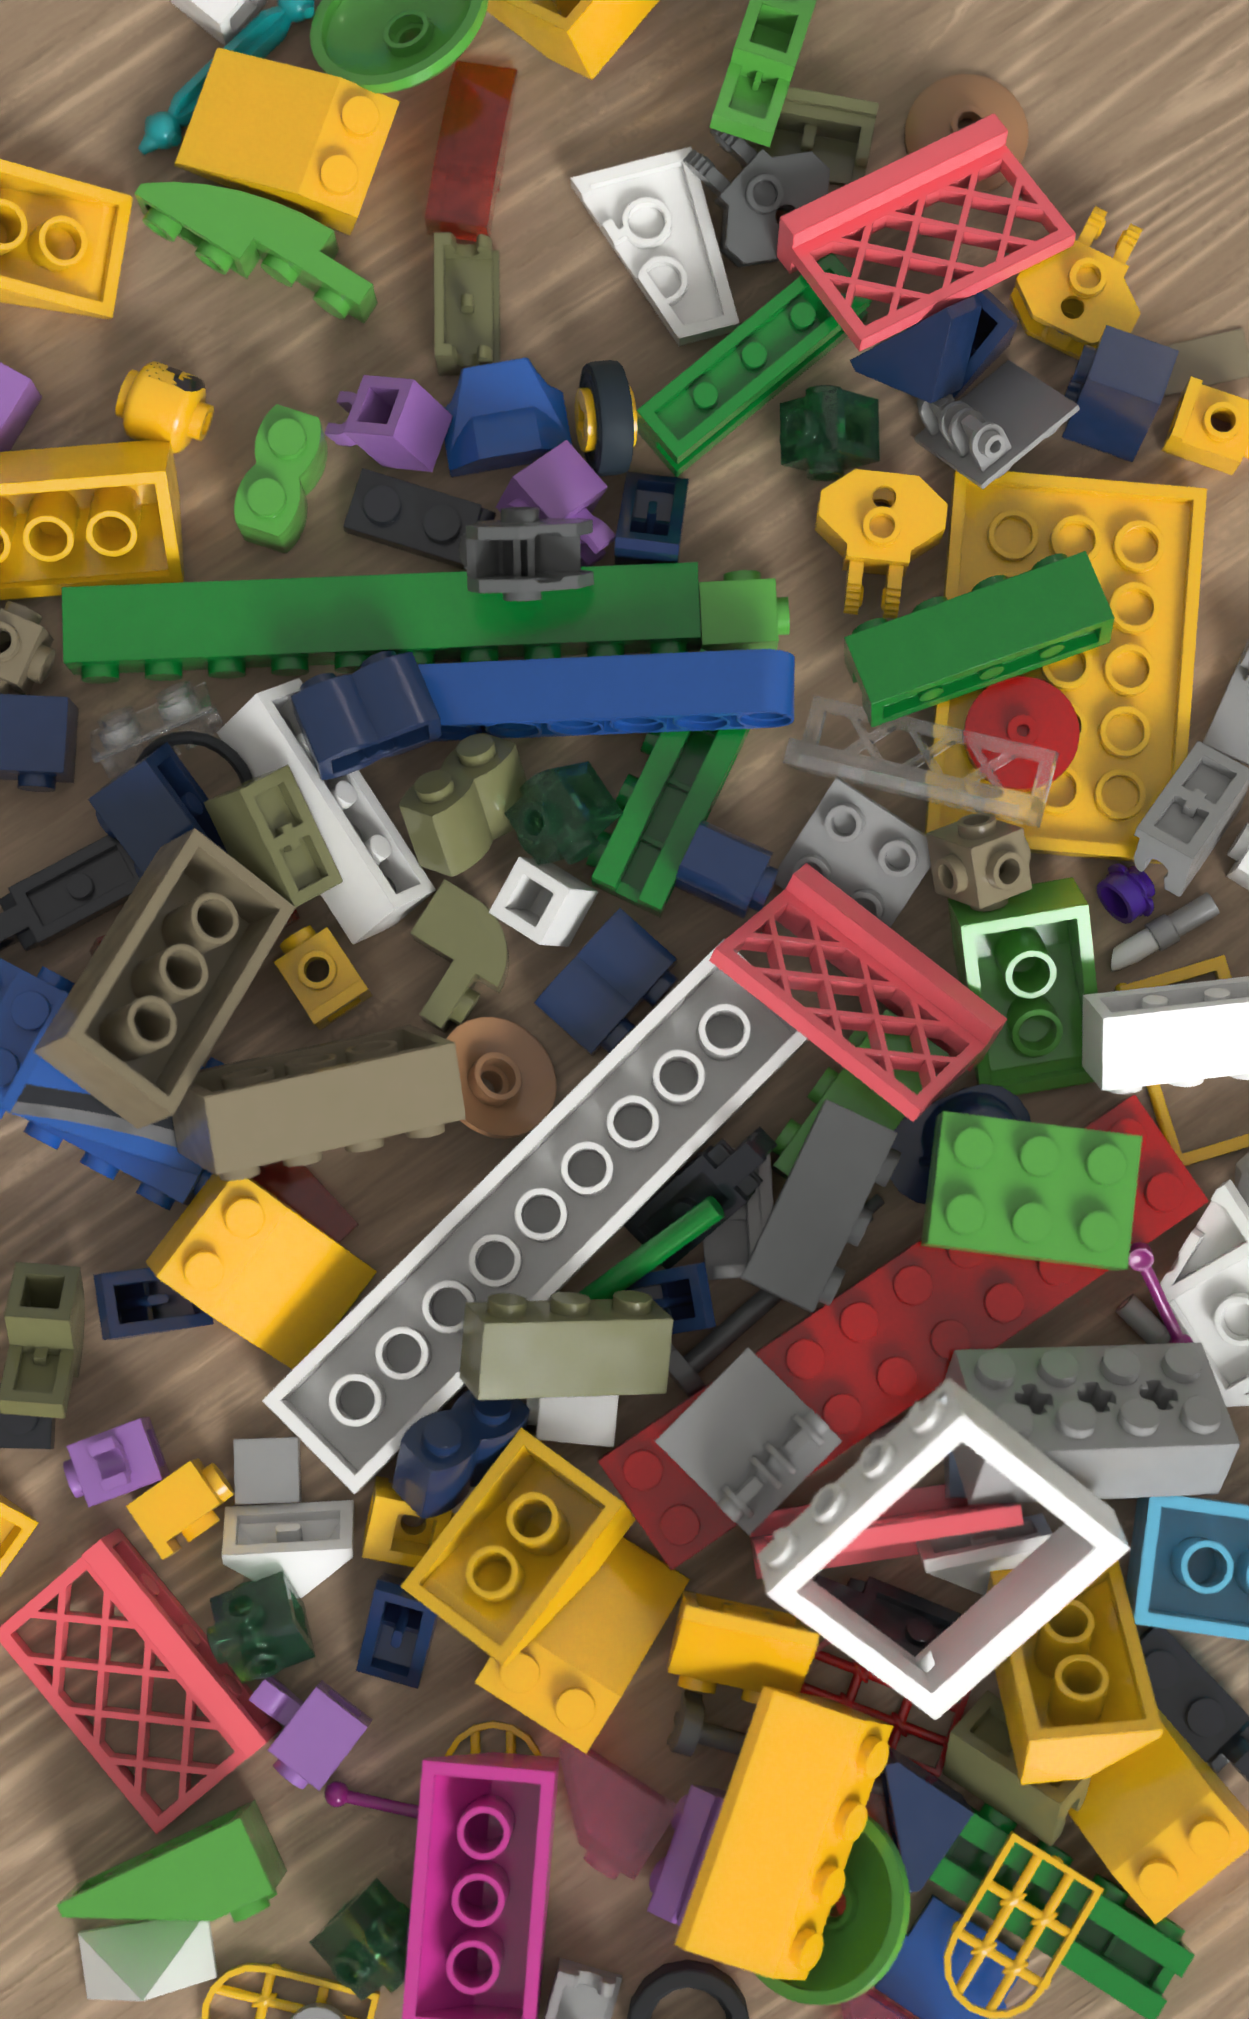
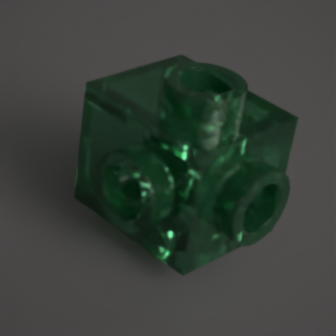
M818 385L807 388L804 397L780 403L781 465L807 471V478L809 480L835 481L845 476V470L879 462L878 399L843 390L839 386Z
M589 761L547 769L534 775L521 786L520 792L523 796L504 813L517 832L520 845L534 858L538 866L564 859L568 865L583 860L599 847L600 842L596 837L623 814Z
M283 1571L257 1581L242 1583L233 1590L210 1598L215 1625L207 1627L206 1631L211 1651L219 1664L228 1662L242 1684L255 1679L272 1677L284 1668L316 1657L305 1605Z
M376 1878L347 1901L309 1943L328 1963L336 1979L342 1985L351 1989L361 2001L383 1985L392 1993L405 1982L410 1909L399 1902L380 1880Z

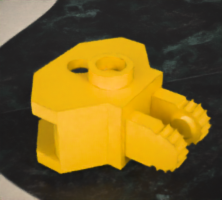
M1097 206L1094 207L1078 240L1074 241V245L1019 272L1009 297L1025 334L1079 360L1085 344L1097 348L1106 325L1131 333L1141 314L1124 277L1129 268L1126 263L1143 229L1130 223L1128 229L1123 230L1115 246L1116 252L1113 258L1091 248L1093 242L1098 240L1106 224L1105 218L1108 213Z
M854 469L821 490L820 501L817 506L815 531L843 557L842 570L847 571L844 614L858 615L864 594V586L862 585L863 573L886 575L885 588L882 590L880 608L883 611L882 618L896 619L900 605L902 578L905 577L909 563L940 544L946 527L948 504L920 476ZM882 501L887 503L889 507H878L874 502Z

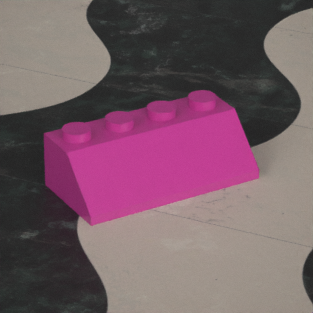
M489 1752L423 1759L402 2019H539L559 1757Z

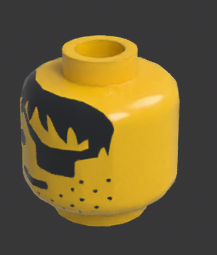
M151 361L142 367L140 371L134 369L129 371L120 388L115 413L116 416L122 418L124 431L130 438L138 441L156 440L171 442L173 453L177 454L182 452L192 439L202 441L205 438L212 422L214 406L205 403V384L199 377L165 364Z

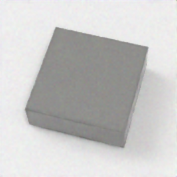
M299 1437L233 1439L235 1505L302 1501Z

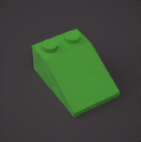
M1070 877L1032 884V889L1008 898L1006 906L992 911H974L970 908V905L948 898L958 979L963 985L1008 1019L983 1060L974 1068L977 1085L1001 1086L1014 1095H1021L1095 1082L1082 1067L1083 995L1098 993L1089 904L1074 878Z
M253 1800L78 1883L56 1906L62 1918L214 1921L230 1913L233 1922L237 1923L263 1911L271 1905L269 1900L278 1894L276 1888L286 1874L287 1869L256 1800Z

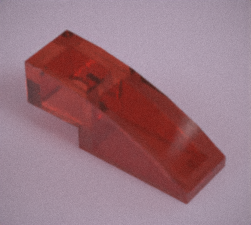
M456 60L444 109L425 212V224L428 235L434 236V233L451 232L456 239L475 242L479 234L490 237L497 192L500 191L518 76L517 69Z

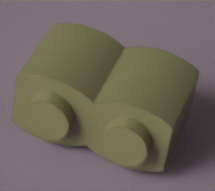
M486 733L474 734L461 740L457 747L447 756L441 769L421 775L403 795L399 803L419 866L450 877L466 871L481 860L490 849L493 840L509 833L520 825L530 814L534 805L515 742Z

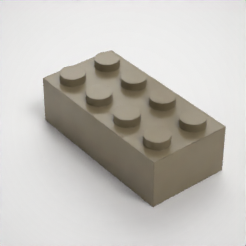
M195 828L161 846L33 1052L137 1129L172 1116L293 913L295 906Z
M406 1025L200 1069L172 1115L179 1154L200 1165L201 1168L215 1175H220L221 1180L236 1181L257 1176L260 1174V1165L282 1160L285 1166L313 1164L323 1159L322 1151L345 1146L347 1152L375 1150L384 1146V1137L406 1133L409 1138L436 1136L445 1132L446 1123L466 1119L455 1042L412 1025Z

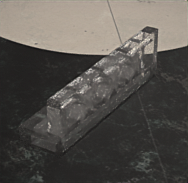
M813 695L802 740L789 738L783 763L798 771L830 779L839 777L847 783L973 813H990L998 819L1040 828L1059 753L1054 750L907 716L881 724L880 727L868 733L861 722L869 723L863 706ZM827 713L849 718L860 739L843 750L819 745ZM896 729L909 732L920 753L903 764L883 760L874 743ZM921 735L941 740L928 747ZM959 743L968 745L981 767L964 778L943 774L934 757L954 744ZM864 749H867L870 756H865L858 753L863 751ZM981 749L1002 754L989 762ZM1017 757L1039 762L1031 794L1004 788L994 771ZM926 762L931 771L917 767ZM987 776L992 785L978 781Z

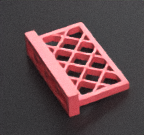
M994 113L780 217L776 257L789 274L796 271L801 273L859 352L1074 245L1076 233L1006 146L1008 130ZM1001 172L1014 188L1012 199L975 191L977 183ZM939 201L963 206L959 224L924 218V209ZM970 209L1006 215L1003 234L967 227ZM1015 217L1040 222L1049 232V235L1037 241L1010 236ZM886 227L910 232L905 251L869 244L871 235ZM918 234L953 241L950 259L945 260L913 253ZM962 243L998 251L996 261L984 267L957 262ZM831 253L856 258L851 277L824 272L816 261ZM864 260L900 268L896 286L860 280ZM908 270L945 277L942 288L930 294L903 289ZM854 297L891 304L889 313L865 326L852 309Z
M808 863L792 875L785 890L719 944L709 959L712 964L912 1122L966 1070L970 1072L983 1060L1008 1020ZM775 920L798 938L779 936ZM740 950L766 952L770 968L754 967L737 953ZM783 954L809 957L812 973L786 970ZM825 959L848 977L829 975ZM791 989L817 992L820 1008L804 1007L792 997ZM833 994L858 996L863 1013L837 1010ZM876 999L899 1017L879 1015ZM842 1029L867 1032L871 1049L855 1047L843 1037ZM884 1034L909 1036L913 1053L888 1051ZM926 1038L946 1051L950 1057L930 1055ZM893 1069L918 1072L923 1090L916 1095L895 1078Z
M945 1483L909 1488L821 1569L919 1555L916 1541L1024 1525L1021 1505L1018 1503L969 1505L967 1498H945ZM811 1503L775 1509L749 1535L756 1579H763L757 1554L774 1539V1532L790 1525Z
M118 1528L98 1540L81 1555V1558L0 1626V1643L157 1835L242 1762L264 1746L282 1727L274 1718L248 1700L253 1694L252 1690ZM86 1571L104 1591L102 1614L70 1611L72 1583ZM58 1596V1609L44 1608ZM116 1606L124 1616H115L114 1607ZM31 1618L56 1620L54 1655L33 1652L16 1631ZM69 1622L101 1625L99 1659L66 1656ZM113 1627L135 1629L145 1641L143 1664L111 1661ZM156 1656L160 1659V1661L164 1664L165 1667L155 1666ZM44 1665L53 1666V1676ZM65 1668L98 1671L95 1705L72 1701L64 1691ZM110 1672L142 1676L140 1710L107 1706ZM154 1677L176 1679L186 1691L184 1715L152 1711ZM197 1706L206 1717L196 1716ZM86 1716H94V1726ZM106 1718L139 1721L136 1755L115 1753L105 1741ZM151 1723L184 1726L181 1760L148 1756ZM195 1728L217 1730L235 1752L220 1764L194 1762ZM126 1766L136 1767L135 1777ZM147 1768L180 1772L178 1799L164 1811L160 1809L146 1791ZM192 1774L206 1775L191 1788Z

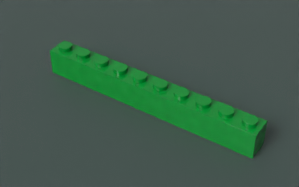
M698 562L581 567V570L594 572V585L579 589L541 591L542 599L534 601L503 600V593L467 591V571L62 587L63 663L73 675H81V681L105 684L118 682L120 680V673L144 672L145 679L152 681L179 680L183 678V671L208 670V676L212 678H240L246 675V668L271 667V674L300 676L308 674L309 666L334 665L335 672L352 674L361 669L360 666L365 659L383 651H394L396 654L412 652L417 664H435V661L438 660L483 662L499 661L498 658L524 657V660L562 658L565 655H587V657L641 652H650V654L682 653L700 650L701 627Z

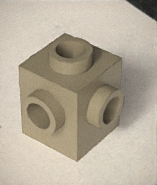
M7 601L4 609L0 608V694H8L10 689L21 694L29 695L35 682L42 684L46 680L53 666L56 650L51 648L54 641L52 636L43 626L39 625L42 616L12 601Z
M976 813L964 816L957 822L926 833L935 893L970 905V908L974 911H992L1006 906L1008 898L1032 889L1029 870L1031 852L1024 836L1023 828L997 820L995 815L990 813Z

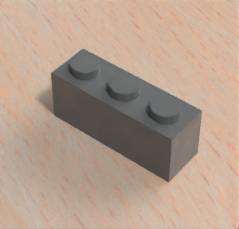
M826 1099L819 1109L739 1279L808 1312H814L818 1301L830 1306L846 1270L835 1266L846 1242L856 1247L859 1245L873 1216L874 1211L864 1207L874 1183L884 1188L886 1187L900 1159L902 1152L892 1148L898 1133Z

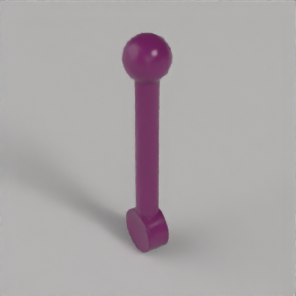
M1143 1242L1132 1244L1130 1246L1128 1263L1132 1269L1140 1271L1169 1333V1343H1194L1188 1334L1181 1331L1152 1268L1154 1262L1152 1249Z
M340 1781L330 1783L324 1791L326 1802L333 1807H341L348 1803L418 1819V1805L350 1791Z

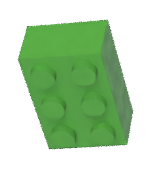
M943 1111L936 1116L921 1246L1115 1271L1128 1269L1142 1136Z

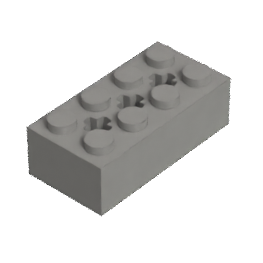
M1202 1343L954 1350L944 1380L945 1382L950 1378L1099 1499L1219 1494L1240 1446L1238 1436ZM961 1441L952 1449L969 1505L1039 1502L965 1442Z

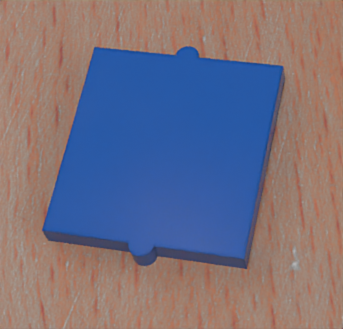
M932 1895L906 1934L894 1963L874 1987L920 2019H989L970 2012L954 1997L944 1976L943 1953L952 1932V1926L959 1920L962 1914ZM970 1919L964 1927V1930L980 1940H983L988 1932ZM959 1938L956 1941L951 1956V1971L955 1984H957L973 1957V1954H970L973 1947ZM996 1938L994 1942H998V1945L995 1949L1014 1960L1018 1952ZM985 1956L963 1995L971 2003L985 2008L1005 1975L1001 1973L1005 1967ZM1018 1975L1014 1979L1012 1985L1010 1986L1009 1990L1007 1991L1006 1995L1004 1996L1003 2000L1001 2001L997 2009H1006V2004L1004 2000L1011 1991L1016 1981L1018 1980Z

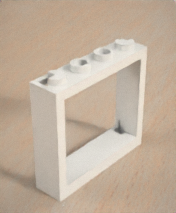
M948 1378L922 1403L917 1401L912 1406L908 1416L883 1439L872 1442L863 1451L859 1461L839 1480L823 1487L815 1495L811 1505L790 1525L774 1532V1539L757 1556L767 1595L937 1720L1130 1548L1116 1514L1111 1507ZM963 1441L1062 1519L1065 1524L914 1657L810 1578L958 1443Z

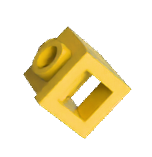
M1191 376L1180 394L1161 451L1233 475L1242 462L1243 457L1249 459V400L1203 385V380ZM1211 417L1231 423V430L1227 432L1217 431L1211 424Z
M311 925L306 926L289 936L279 945L285 955L274 961V963L319 1030L373 996L328 927L316 933ZM314 960H324L329 964V974L321 982H312L306 975L308 965Z
M199 1458L184 1464L126 1507L162 1560L182 1549L175 1539L179 1534L182 1533L189 1543L218 1523L220 1518L214 1510L235 1493L224 1474L213 1462L204 1467Z
M376 1476L363 1533L362 1558L415 1568L456 1513H453V1509L444 1514L425 1518V1521L418 1527L407 1526L402 1521L404 1514L415 1517L419 1516L392 1488L393 1483L389 1482V1478Z

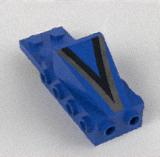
M0 958V1119H2L6 1111L27 1119L29 1122L23 1132L57 1150L64 1139L85 1151L80 1163L112 1180L115 1179L119 1170L141 1181L136 1191L137 1194L169 1211L175 1201L189 1205L213 1173L201 1168L200 1165L178 1153L172 1116L137 1129L33 1052L75 983L44 966L41 967L38 975L34 976ZM210 1056L206 1066H202L200 1069L224 1065V1063Z

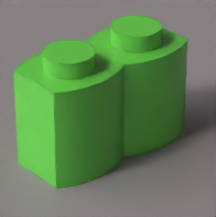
M278 404L264 417L255 440L256 464L245 474L235 497V521L245 541L287 554L300 539L308 514L306 495L319 482L327 462V440L319 417Z

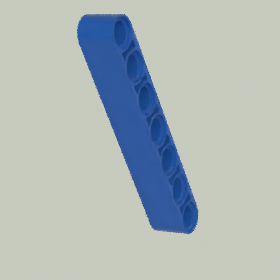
M749 649L417 664L441 720L442 736L434 741L463 740L468 736L480 733L507 739L775 728L790 725L794 722L795 656L783 650Z

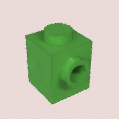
M738 570L725 573L723 581L699 582L701 649L706 651L777 650L779 635L790 634L788 597H776L775 578L761 579L759 571Z

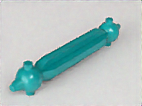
M277 0L278 6L262 10L223 49L264 59L285 39L292 22L298 23L313 17L315 13L314 0ZM213 58L173 96L167 112H156L146 118L145 135L138 147V150L143 155L157 149L167 150L181 143L182 128L189 126Z

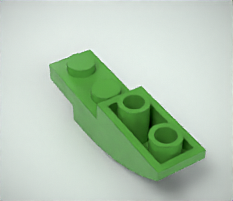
M817 0L749 1L709 128L770 147Z
M183 182L141 183L134 193L145 215L142 221L149 229L170 242H174L177 236L195 246L197 248L194 252L195 255L204 264L220 274L226 275L229 269L247 279L261 259L263 262L260 266L272 278L288 287H292L295 281L315 293L313 300L322 309L342 320L349 314L360 322L365 323L378 304L372 283L333 260L339 252L334 230L301 212L250 193L208 184Z

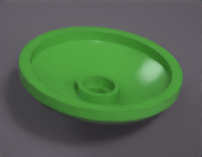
M321 0L311 24L310 44L312 53L323 73L344 78L373 93H392L406 90L442 73L466 51L483 23L488 0Z
M867 1815V1821L861 1835L853 1842L844 1868L845 1885L842 1893L846 1898L845 1911L840 1915L837 1911L836 1903L831 1906L822 1933V1953L816 1965L809 1970L807 1979H773L754 1973L768 1988L786 1999L808 2005H832L852 2000L871 1989L881 1980L894 1963L902 1947L910 1914V1891L907 1873L894 1842L880 1824L869 1815Z

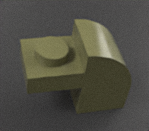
M446 879L443 880L410 932L416 942L451 963L419 1014L425 1022L444 1034L451 1022L459 1026L467 1020L481 996V994L473 990L478 980L500 993L509 970L508 945L497 918L488 913L490 909L485 904Z
M16 1262L4 1314L9 1349L0 1386V1414L65 1419L73 1377H79L83 1351L85 1298L81 1269L76 1266Z

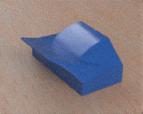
M529 358L461 369L452 400L445 407L453 415L444 439L451 477L532 464L566 440L572 445L563 391L548 385L536 371Z

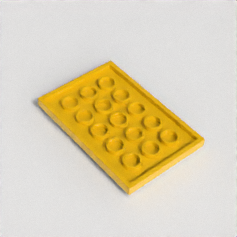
M954 470L944 597L949 600L969 593L976 584L992 576L1005 575L1007 578H1011L1028 572L1037 562L1054 554L1063 553L1070 557L1086 551L1115 618L1110 643L1018 675L1041 679L1055 686L1070 701L1078 718L1080 737L1076 754L1067 770L1056 781L1046 787L1028 792H1014L1001 789L986 781L969 761L963 740L964 724L971 705L987 687L935 705L924 834L957 822L960 818L967 815L990 813L995 815L997 820L1023 828L1031 853L1134 862V855L1140 839L1134 835L1137 826L1188 756L1207 488L1007 471L982 489ZM1152 859L1150 862L1154 864H1162L1161 862Z

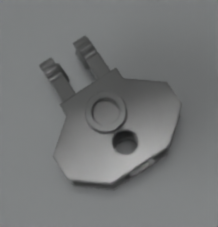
M711 128L710 133L714 137L715 142L744 167L730 182L704 154H699L692 149L683 159L686 166L717 196L713 202L722 209L719 250L737 268L777 262L779 260L776 257L779 225L775 218L776 211L783 210L789 213L828 194L830 169L812 151L771 157L764 149L757 153L742 138Z
M539 507L501 508V520L477 521L475 524L466 525V533H463V536L460 537L461 541L459 542L460 547L458 551L460 552L461 564L464 565V569L467 568V591L503 593V600L534 601L542 599L541 591L579 589L594 585V572L581 570L580 535L593 533V520L583 518H540Z

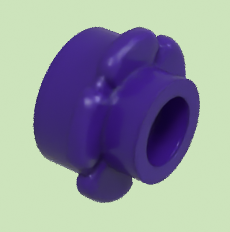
M1121 864L1111 865L1108 868L1109 874L1097 884L1096 888L1099 900L1107 912L1124 924H1129L1142 915L1150 916L1154 911L1152 897L1155 895V887L1149 876L1144 871H1139L1136 866L1126 868Z

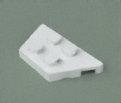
M1229 1179L1216 1189L1210 1204L1196 1227L1189 1234L1179 1251L1178 1257L1163 1277L1160 1285L1181 1331L1188 1334L1194 1343H1202L1226 1407L1249 1406V1207L1232 1180Z

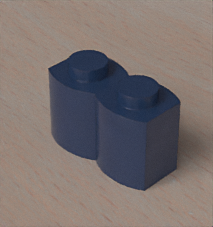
M383 651L365 659L360 666L361 669L356 672L337 677L334 673L316 675L305 681L301 685L300 691L291 696L294 715L321 780L350 774L373 764L381 758L412 751L442 736L439 714L412 652L396 654L394 651Z
M702 820L679 866L675 887L744 919L749 908L759 912L764 907L776 882L779 869L770 865L773 852Z
M619 908L595 933L577 956L556 976L534 1003L592 1057L601 1047L610 1053L635 1028V1025L628 1020L633 1011L644 1000L654 1007L677 982L678 978L670 972L677 964V958L626 912Z
M467 1390L457 1399L452 1410L431 1413L419 1419L408 1428L400 1443L392 1488L420 1518L435 1517L450 1511L464 1500L471 1487H476L520 1428L526 1431L530 1409L520 1399L478 1400L470 1390Z

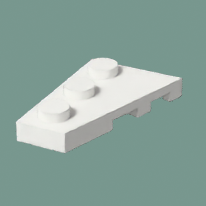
M691 147L571 177V187L678 346L731 333L739 326V319L701 181L683 162V159L692 151Z

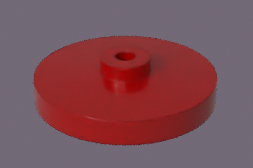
M1027 676L1012 677L990 685L983 690L969 709L963 731L966 754L974 769L994 786L1014 792L1038 790L1056 781L1071 764L1076 754L1080 737L1078 718L1067 697L1050 683Z

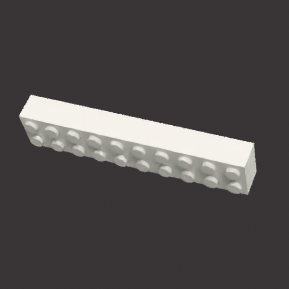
M715 948L262 1400L354 1494L361 1491L399 1452L402 1437L411 1425L424 1416L440 1411L465 1386L459 1378L465 1302H487L488 1296L497 1293L520 1295L526 1298L527 1301L551 1300V1295L559 1292L629 1219L809 1040L712 964L709 959Z

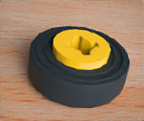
M614 360L593 361L584 365L579 389L576 391L575 425L580 449L584 452L587 463L598 476H612L627 472L632 461L633 448L637 441L638 427L634 393L628 383L623 366Z

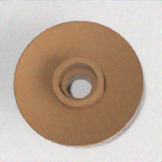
M959 74L945 77L927 87L911 106L904 131L907 155L958 131L957 124L963 119H972L977 122L994 113L1008 130L1006 146L1021 164L1028 145V124L1025 113L1015 96L1003 85L990 78L974 74ZM998 172L978 182L975 191L991 192L1006 183L1007 179L1001 172Z
M478 1017L457 1026L446 1037L447 1040L455 1042L466 1115V1119L460 1121L467 1127L493 1138H516L531 1132L550 1113L555 1102L557 1090L555 1070L548 1053L529 1031L506 1019ZM481 1078L487 1079L492 1083L495 1093L484 1085Z

